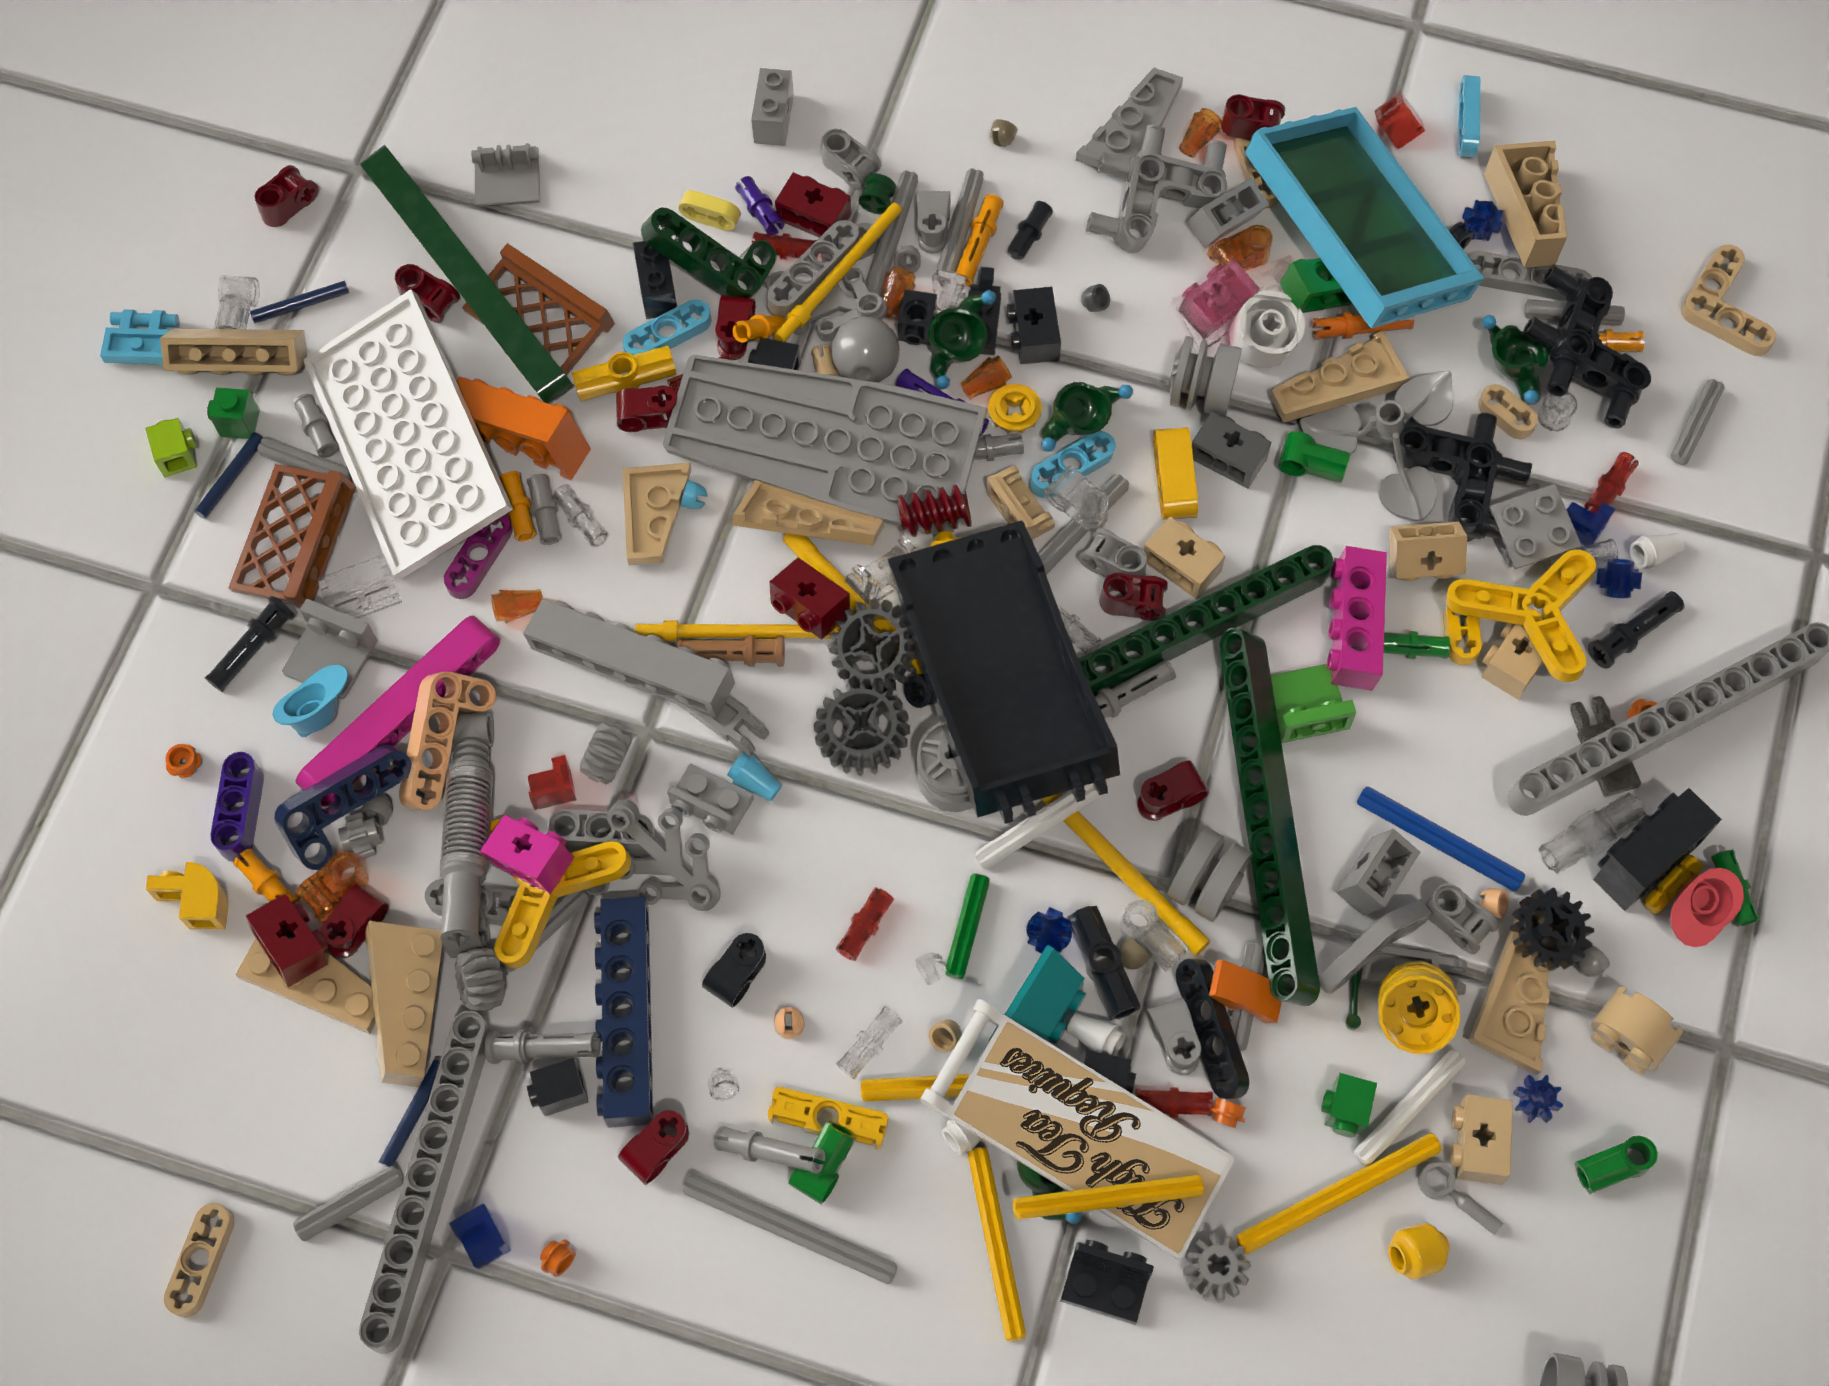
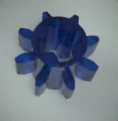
M1475 200L1473 208L1465 207L1462 215L1464 219L1463 224L1465 225L1464 230H1471L1474 233L1472 240L1485 239L1489 241L1492 232L1500 233L1503 222L1500 221L1503 210H1498L1493 201Z
M1613 558L1607 560L1606 568H1598L1596 584L1600 585V588H1604L1605 596L1630 598L1633 589H1641L1643 572H1639V569H1634V561Z
M1051 907L1048 908L1046 914L1038 911L1028 921L1026 933L1029 940L1027 943L1035 946V951L1041 954L1047 945L1061 953L1069 945L1072 938V930L1069 926L1071 920L1063 917L1062 912Z
M1528 1075L1524 1079L1526 1088L1517 1087L1513 1091L1515 1096L1520 1097L1519 1104L1514 1109L1515 1111L1522 1110L1528 1116V1123H1531L1536 1117L1540 1116L1545 1123H1548L1553 1118L1550 1110L1559 1111L1563 1107V1104L1556 1100L1557 1094L1562 1088H1554L1548 1082V1075H1545L1538 1081H1535L1531 1075ZM1532 1095L1535 1097L1542 1096L1544 1103L1541 1101L1534 1102Z

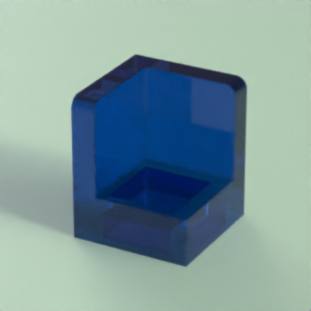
M1575 502L1569 505L1566 510L1582 546L1589 550L1592 548L1616 509L1603 502L1597 513L1594 514Z
M484 1203L449 1223L455 1236L462 1242L476 1269H481L511 1251L493 1214Z

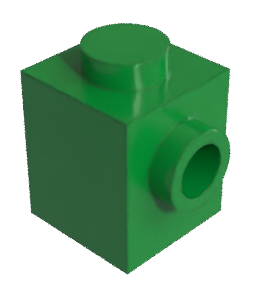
M216 387L214 398L208 403L207 415L220 437L249 439L256 430L260 410L250 390Z
M1339 1073L1334 1081L1332 1091L1326 1089L1323 1097L1321 1112L1327 1113L1324 1125L1333 1127V1132L1341 1136L1355 1137L1356 1134L1362 1136L1369 1124L1377 1083Z

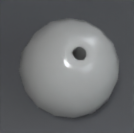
M860 316L851 319L839 328L832 342L833 364L837 371L845 378L879 383L892 374L900 356L899 342L894 330L882 320L872 316Z

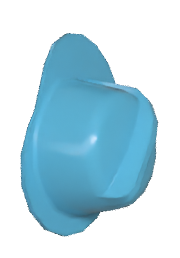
M329 665L311 675L299 687L279 700L273 709L272 715L274 720L281 725H291L301 737H307L324 729L335 718L338 706L336 697L343 691L348 680L346 668L341 665Z

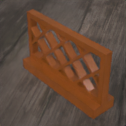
M507 243L499 252L502 259L488 277L498 288L497 281L505 271L514 275L515 286L499 288V291L503 296L516 293L517 307H513V309L523 321L524 313L541 310L542 324L531 325L528 328L532 333L543 331L544 345L542 346L550 356L551 351L568 348L569 357L560 367L567 376L602 331L608 333L615 323L607 309ZM532 290L539 292V303L523 305L521 292ZM466 302L462 307L464 312L482 323ZM555 307L564 309V320L547 322L546 309ZM586 324L591 328L584 338L572 339L571 326ZM566 327L567 341L550 344L548 330Z
M275 464L228 588L232 592L265 599L274 596L281 602L293 604L298 609L302 607L306 598L314 601L356 486L342 472L330 470L326 474ZM283 476L293 477L297 485L281 494L279 486ZM318 482L325 483L321 494L310 499L306 489ZM301 493L306 503L290 512L285 502ZM281 506L285 516L269 524L267 520L269 512ZM310 511L312 514L310 524L299 531L294 520ZM290 524L294 534L278 543L274 532ZM269 536L273 547L258 556L255 551L258 542ZM299 542L301 548L298 556L288 562L283 551ZM278 555L282 566L266 574L262 564ZM257 567L261 579L251 585L242 584L246 573ZM287 573L289 580L284 593L275 591L271 582Z

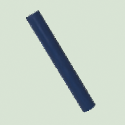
M344 280L251 310L250 314L255 324L347 294L349 290Z
M253 432L194 510L199 517L203 519L208 517L257 452L258 445L263 438L260 434Z
M433 1060L378 1161L387 1168L394 1166L428 1103L440 1061Z

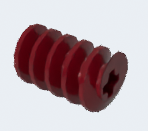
M953 485L951 496H948L943 487L939 488L936 499L930 490L925 491L924 501L920 500L916 492L912 493L909 504H907L903 495L898 496L897 503L903 535L905 529H908L912 537H917L919 526L923 528L926 535L931 534L932 524L934 523L940 532H944L946 521H949L955 530L958 529L961 518L967 527L972 526L966 489L965 493L962 494L957 485Z

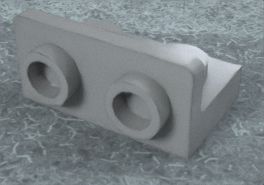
M691 763L676 788L670 786L667 791L670 804H672L671 807L679 810L683 816L690 817L692 814L702 819L703 824L709 829L718 833L724 830L732 835L754 800L752 793Z

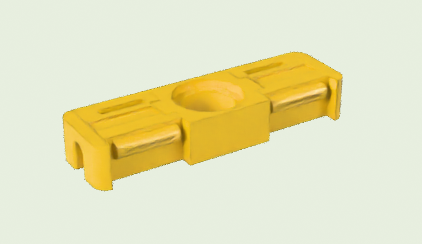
M776 1087L774 1089L772 1105L769 1106L767 1114L770 1123L773 1124L774 1119H777V1122L800 1128L805 1126L807 1133L819 1135L823 1127L818 1123L817 1116L823 1109L830 1108L839 1115L837 1124H841L849 1129L857 1137L856 1142L868 1145L875 1143L876 1150L882 1147L888 1126V1116L886 1113L784 1087Z

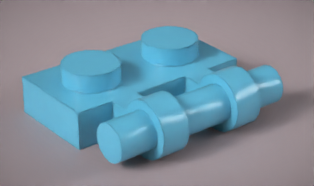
M133 309L111 312L109 317L110 324L119 325V328L106 327L100 353L103 362L163 365L160 337L171 330L166 329V327L179 326L178 314H166L164 310H153L152 313H137ZM137 326H149V328L140 329Z

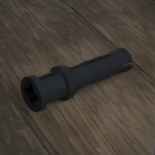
M1670 591L1662 599L1643 610L1626 624H1615L1611 627L1609 634L1600 640L1595 639L1588 644L1591 658L1600 667L1610 668L1614 665L1615 659L1623 653L1634 651L1641 638L1658 628L1677 612L1684 609L1682 598L1676 592ZM1655 613L1659 614L1653 620H1651L1647 624H1644V621L1650 618L1652 615H1654Z
M270 596L268 599L269 604L256 619L251 618L248 621L247 627L249 629L227 652L215 668L204 677L220 692L224 691V688L265 642L269 644L276 639V632L288 619L293 620L295 618L294 612L276 597Z

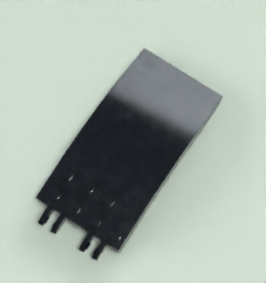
M1023 520L887 559L926 683L977 818L1000 812L1004 823L1007 824L1013 822L1012 807L1021 805L1026 816L1030 817L1036 815L1033 801L1069 790L1072 791L1076 801L1080 802L1086 799L1084 786L1092 783L1099 795L1107 794L1108 786L1105 779L1120 775L1118 747L1081 667L1047 579L1044 565Z

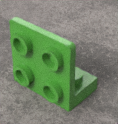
M1327 664L1271 675L1281 743L1350 729L1357 713L1353 700H1342L1338 685L1331 684L1332 671L1327 670Z

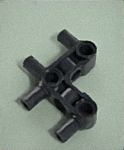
M1553 264L1546 271L1542 283L1566 296L1567 303L1558 327L1556 329L1533 316L1525 325L1522 335L1547 348L1554 366L1546 387L1550 394L1559 397L1564 396L1568 392L1573 377L1611 398L1604 422L1611 428H1622L1626 423L1631 406L1638 402L1642 391L1651 383L1650 371L1643 363L1638 362L1626 353H1618L1602 344V340L1599 339L1600 335L1597 332L1602 319L1608 314L1613 297V290L1609 282L1601 277L1588 279L1587 277L1580 276L1577 278Z
M1481 413L1478 415L1473 437L1422 426L1411 417L1409 420H1406L1404 429L1399 434L1404 468L1411 469L1421 466L1431 472L1449 475L1455 480L1458 488L1450 506L1448 522H1460L1467 534V542L1472 541L1474 538L1484 539L1485 536L1502 539L1491 512L1488 511L1494 480L1498 477L1527 484L1532 463L1502 457V453L1496 450L1493 439L1497 417L1492 414ZM1406 445H1412V446H1414L1416 449H1411V448L1407 447ZM1394 449V450H1393V458H1394L1395 462L1397 463V461H1396V455H1395V449ZM1473 460L1481 461L1483 464H1478ZM1461 518H1467L1472 523H1466Z

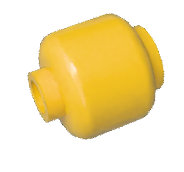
M1427 1222L1396 1231L1388 1247V1255L1393 1268L1411 1280L1441 1272L1447 1264L1450 1251L1447 1237L1442 1232H1439L1435 1226Z

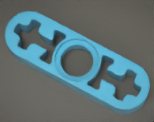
M1463 75L1460 83L1458 113V156L1475 158L1478 152L1480 140V76Z
M698 299L690 300L629 331L623 338L624 352L635 355L664 346L672 349L703 333L710 327L712 322L708 304ZM696 313V315L702 316V318L697 320L695 317H691V314ZM680 319L682 320V324H685V328H682ZM664 326H673L677 329L675 334L670 337H663L658 333ZM653 334L655 343H653L652 338H649V335ZM638 342L639 345H644V348L639 350L637 347H633V344Z
M1099 431L1087 435L1039 463L1033 468L1029 480L1031 491L1039 497H1051L1111 461L1116 448L1114 438L1104 431ZM1094 444H1095L1098 448L1104 446V447H1105L1104 453H1103V451L1100 450V449H1099V450H1096V451L1093 452V453H1091L1092 450H1093ZM1067 458H1075L1081 463L1082 467L1079 470L1072 471L1065 467L1063 461ZM1040 476H1042L1044 479H1048L1049 477L1053 476L1051 484H1049L1047 481L1041 483L1039 481Z

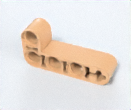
M453 672L434 673L422 680L407 748V756L410 758L412 765L409 776L401 782L399 789L400 802L406 809L411 811L430 810L440 803L458 711L475 713L490 709L496 700V692L490 682ZM438 680H441L446 686V694L443 698L435 690ZM472 688H475L480 695L477 705H474L469 698ZM432 714L439 720V729L436 733L429 727V719ZM425 750H428L433 757L432 765L429 768H426L422 763V754ZM418 775H429V780L418 778ZM417 789L425 793L423 800H421V797L416 796Z

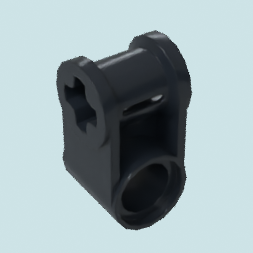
M752 933L738 935L720 960L709 970L703 980L702 987L731 1008H734L742 1000L751 983L766 963V953L762 940ZM754 948L756 956L754 958L747 956L743 959L741 951L749 952Z

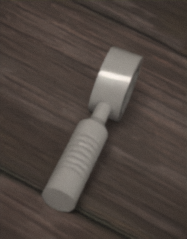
M1433 1162L1421 1171L1418 1177V1185L1425 1196L1431 1199H1442L1447 1195L1451 1196L1457 1201L1462 1211L1484 1226L1493 1235L1504 1224L1489 1213V1211L1481 1207V1205H1478L1471 1197L1461 1195L1453 1189L1455 1186V1175L1448 1165L1441 1162ZM1435 1169L1447 1177V1188L1436 1192L1426 1184L1427 1173Z

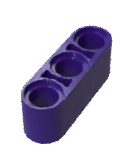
M234 752L224 760L210 833L211 842L226 860L234 862L236 857L244 860L240 853L246 849L253 848L264 783V774L252 756L245 752ZM250 769L244 777L237 778L240 771ZM244 802L241 809L231 812L235 804ZM238 836L234 844L225 846L226 841L230 837Z

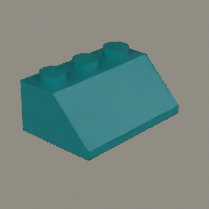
M1047 945L1004 1015L1049 1043L1052 1041L1057 1044L1068 1025L1063 1022L1070 1010L1075 1013L1077 1012L1087 994L1082 991L1085 978L1053 947Z

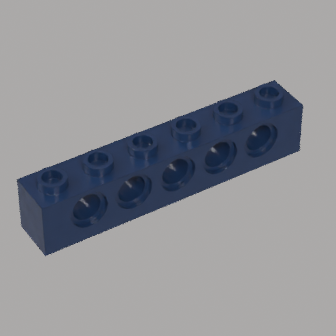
M645 897L600 899L601 912L594 913L595 933L601 934V947L595 948L596 970H601V983L595 984V1000L597 1006H602V1019H597L595 1024L596 1033L599 1034L598 1038L602 1042V1056L596 1057L597 1079H603V1093H597L596 1097L597 1115L603 1116L608 1128L648 1125L654 1119L649 907ZM621 933L631 935L630 940L626 944H613V940L617 935ZM626 968L632 971L630 977L624 981L613 979L614 974L620 969ZM623 1004L632 1006V1011L628 1016L623 1018L614 1016V1011L618 1006ZM627 1040L633 1043L632 1049L626 1054L619 1055L614 1052L616 1045L621 1041ZM630 1077L634 1080L629 1090L625 1092L615 1090V1085L619 1079Z

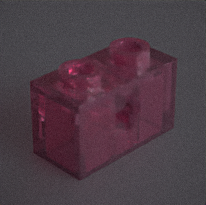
M1234 259L1226 266L1222 264L1217 265L1206 276L1208 279L1200 286L1198 283L1192 284L1182 294L1184 299L1178 311L1204 340L1232 319L1243 304L1260 290L1257 284Z

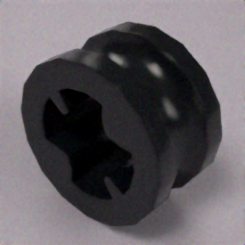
M1459 222L1451 227L1449 231L1461 248L1464 249L1472 240L1474 233L1471 230L1465 231V225Z
M924 674L908 679L904 688L907 701L916 708H923L933 704ZM922 686L925 689V691L923 692V696L919 692L922 689Z

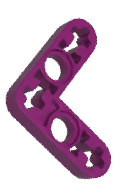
M507 514L468 537L444 574V584L452 597L466 599L476 592L512 535L513 527ZM499 522H501L503 528H495L494 531L491 532L490 525H497ZM482 547L488 550L487 556L480 561H474L469 558L470 552L475 548ZM465 576V578H466V580H467L466 585L463 584V583H460V584L456 587V585H455V583H454V580H455V579H457V580H462L463 577Z

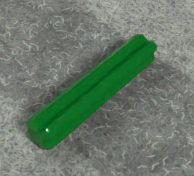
M974 873L970 876L945 968V974L948 977L963 979L965 977L990 884L989 877Z

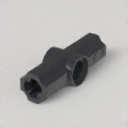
M1097 905L1086 906L1076 910V912L1067 917V921L1086 963L1087 975L1093 980L1109 1019L1119 1020L1139 1010L1141 1006L1121 962V952L1113 944ZM1100 956L1107 957L1112 961L1113 966L1107 969L1099 968L1094 963V959Z

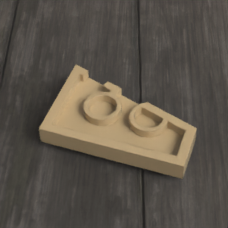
M691 463L622 468L628 565L662 563L664 561L684 490L692 470Z

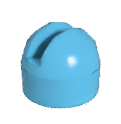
M688 480L680 506L693 510L702 508L705 502L697 499L698 495L708 497L706 489L702 485Z

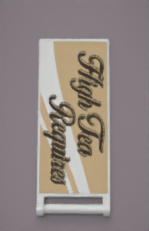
M978 999L972 1009L974 1012L973 1017L931 1089L924 1091L920 1101L1066 1191L1200 1175L1204 1182V1194L1202 1196L1098 1210L1174 1258H1183L1230 1170L1234 1157L1002 1014L988 1002ZM989 1021L998 1027L952 1105L944 1099V1096L986 1023Z

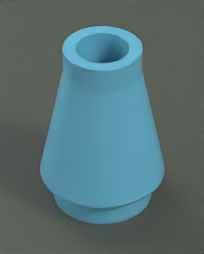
M745 752L738 757L727 776L733 779L732 784L759 795L769 802L773 800L782 787V784L771 775L754 755L750 757Z

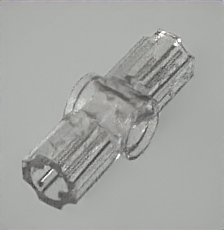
M1628 792L1598 811L1592 809L1576 819L1569 826V829L1540 846L1539 851L1542 861L1549 870L1559 874L1588 855L1594 857L1614 844L1619 836L1634 828L1647 816L1644 804L1637 796H1633Z

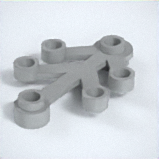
M851 268L843 278L847 289L854 291L857 299L846 297L839 284H837L810 314L811 319L805 326L797 328L794 333L802 334L806 332L810 322L839 310L849 311L834 319L826 318L818 323L817 329L820 338L824 341H832L839 328L853 318L872 316L882 320L887 313L886 302L878 294L868 291L860 269ZM785 271L775 272L768 277V290ZM788 294L783 298L786 301L788 300ZM827 328H832L830 331H824Z
M626 799L617 801L607 813L610 827L619 832L626 831L654 858L639 859L630 856V871L620 879H629L633 874L672 875L681 884L662 885L657 880H648L640 888L639 896L645 897L648 905L656 904L660 899L686 900L691 907L700 911L714 908L720 900L721 892L718 882L709 876L707 851L710 848L709 839L704 834L695 833L685 843L686 853L693 858L692 873L683 865L680 832L683 816L679 810L667 808L658 818V825L665 832V848L638 822L640 812L635 803ZM616 814H621L625 818L626 823L619 821ZM665 817H673L676 825L669 824ZM692 842H699L703 850L695 849ZM647 888L655 890L657 896L649 895ZM696 890L703 891L706 894V898L700 897Z

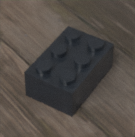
M1690 788L1679 797L1674 792L1670 794L1657 807L1658 810L1654 814L1645 816L1632 829L1633 832L1625 839L1623 837L1620 838L1608 849L1607 855L1597 863L1601 870L1593 880L1624 911L1630 908L1687 855L1693 852L1722 820Z

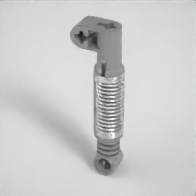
M490 712L457 715L452 741L454 746L453 763L448 768L446 775L442 848L439 867L440 876L444 881L440 939L450 958H457L458 954L467 952L470 949H490L491 946L489 923L480 905L481 884L486 880L488 873V860L480 850L490 835L493 788L492 770L488 767L489 748L494 743V725Z

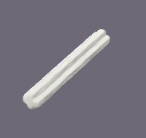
M1094 784L1084 786L1086 791L1085 800L1077 802L1070 790L1037 811L1036 815L1028 817L977 850L975 857L981 867L989 869L1100 797L1101 795L1095 790Z
M1450 1050L1354 1151L1355 1157L1365 1166L1372 1164L1466 1064L1465 1058L1456 1050Z

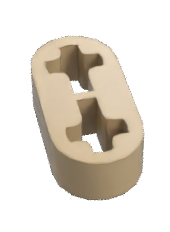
M1489 385L1483 390L1478 402L1481 413H1489L1496 416V426L1514 439H1526L1532 435L1538 422V416L1529 405L1502 385ZM1496 398H1498L1501 401L1500 403L1497 402L1494 405L1489 403V400L1493 401ZM1521 419L1527 421L1526 424L1523 423L1520 426L1515 423L1516 420L1520 421Z

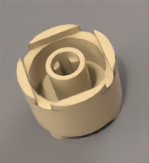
M1618 987L1592 1021L1591 1027L1594 1034L1591 1036V1039L1605 1051L1610 1052L1613 1048L1625 1057L1623 1063L1633 1072L1642 1075L1645 1070L1655 1071L1683 1035V1030L1679 1026L1675 1031L1670 1025L1673 1017L1648 997L1638 992H1635L1630 997L1624 994L1627 989L1626 987Z

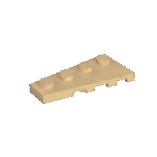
M1381 330L1373 335L1372 340L1363 345L1359 342L1348 349V353L1337 359L1331 357L1321 363L1320 368L1311 373L1305 371L1273 388L1270 398L1284 423L1398 390L1410 380V377L1384 331Z
M755 480L733 513L732 525L873 546L884 527V519L852 512Z
M1514 919L1513 924L1519 922V920ZM1510 930L1468 1041L1536 1075L1542 1071L1543 1059L1540 1058L1541 1044L1545 1041L1546 1033L1544 1016L1545 1006L1549 1004L1550 989H1547L1549 971L1546 962L1539 967H1535L1534 956L1530 955L1526 958L1521 956L1525 947L1523 944H1513V941L1519 937V933Z
M255 938L235 974L239 979L363 1032L371 1033L376 1023L373 1013L372 987L324 951L328 965L294 985L287 987Z

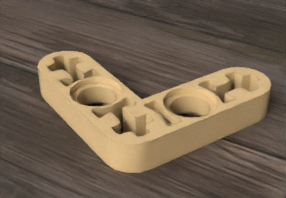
M1734 245L1720 246L1688 294L1681 309L1682 316L1690 324L1750 355H1765L1775 342L1776 333L1774 329L1767 323L1722 301V298L1744 264V253ZM1728 258L1732 262L1728 265L1726 271H1723L1720 267L1723 261ZM1714 279L1718 281L1721 289L1712 290L1708 288L1705 280ZM1697 304L1703 307L1700 311L1694 309ZM1715 312L1716 315L1714 319L1709 318L1711 314ZM1720 319H1732L1736 323L1737 328H1725L1720 323ZM1746 328L1747 330L1745 334H1740L1742 329ZM1757 335L1763 338L1760 343L1754 340Z

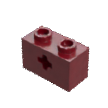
M794 172L775 200L776 213L783 219L785 224L819 238L834 223L841 220H849L852 215L850 195L839 188L828 187L818 183L812 177L801 176Z
M799 557L769 581L770 601L774 609L781 614L788 615L804 631L813 633L821 640L837 627L835 621L847 619L845 610H850V593Z
M286 893L246 915L252 934L287 987L294 985L328 965L324 951L328 949L325 939L318 929L313 932L309 929L306 923L310 919L300 902L293 905Z

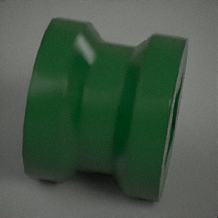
M870 174L866 177L864 183L865 190L861 192L858 201L866 211L874 214H883L891 205L889 198L894 196L896 184L885 175Z

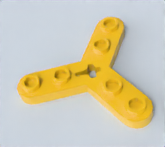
M1570 550L1563 554L1529 589L1477 580L1459 579L1450 584L1446 595V604L1450 610L1460 615L1523 625L1549 673L1559 681L1573 682L1583 675L1587 660L1561 611L1592 580L1596 570V561L1586 551ZM1530 605H1534L1537 609L1543 608L1541 615L1536 609H1530Z
M502 818L495 819L490 823V835ZM610 841L572 852L571 854L574 856V859L551 894L512 876L518 882L519 888L495 942L494 951L499 961L508 968L517 969L525 966L531 960L557 898L622 878L631 866L630 854L624 846L618 842Z

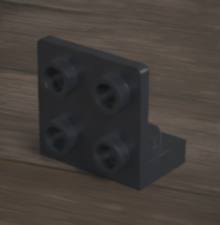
M1086 1240L1085 1244L1077 1242L1060 1302L1136 1325L1145 1290L1154 1266L1146 1263V1257L1126 1251L1123 1256L1108 1252L1109 1247L1098 1241Z

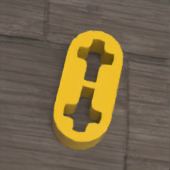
M1447 606L1443 616L1445 636L1450 638L1448 657L1456 664L1469 665L1476 660L1482 648L1479 618L1467 616L1463 626H1460L1459 616L1454 615L1455 612ZM1462 637L1465 638L1466 647L1471 648L1469 653H1464L1463 649L1458 647Z

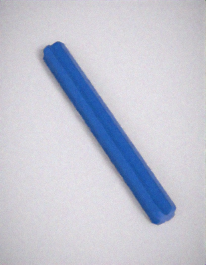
M1366 786L1361 792L1357 804L1511 891H1517L1523 883L1525 873L1369 786Z

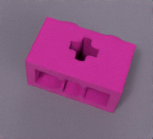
M504 815L480 852L494 867L551 894L574 859V856L565 847L567 841L552 831H548L546 834L539 832V828L534 823L523 817H520L517 821Z

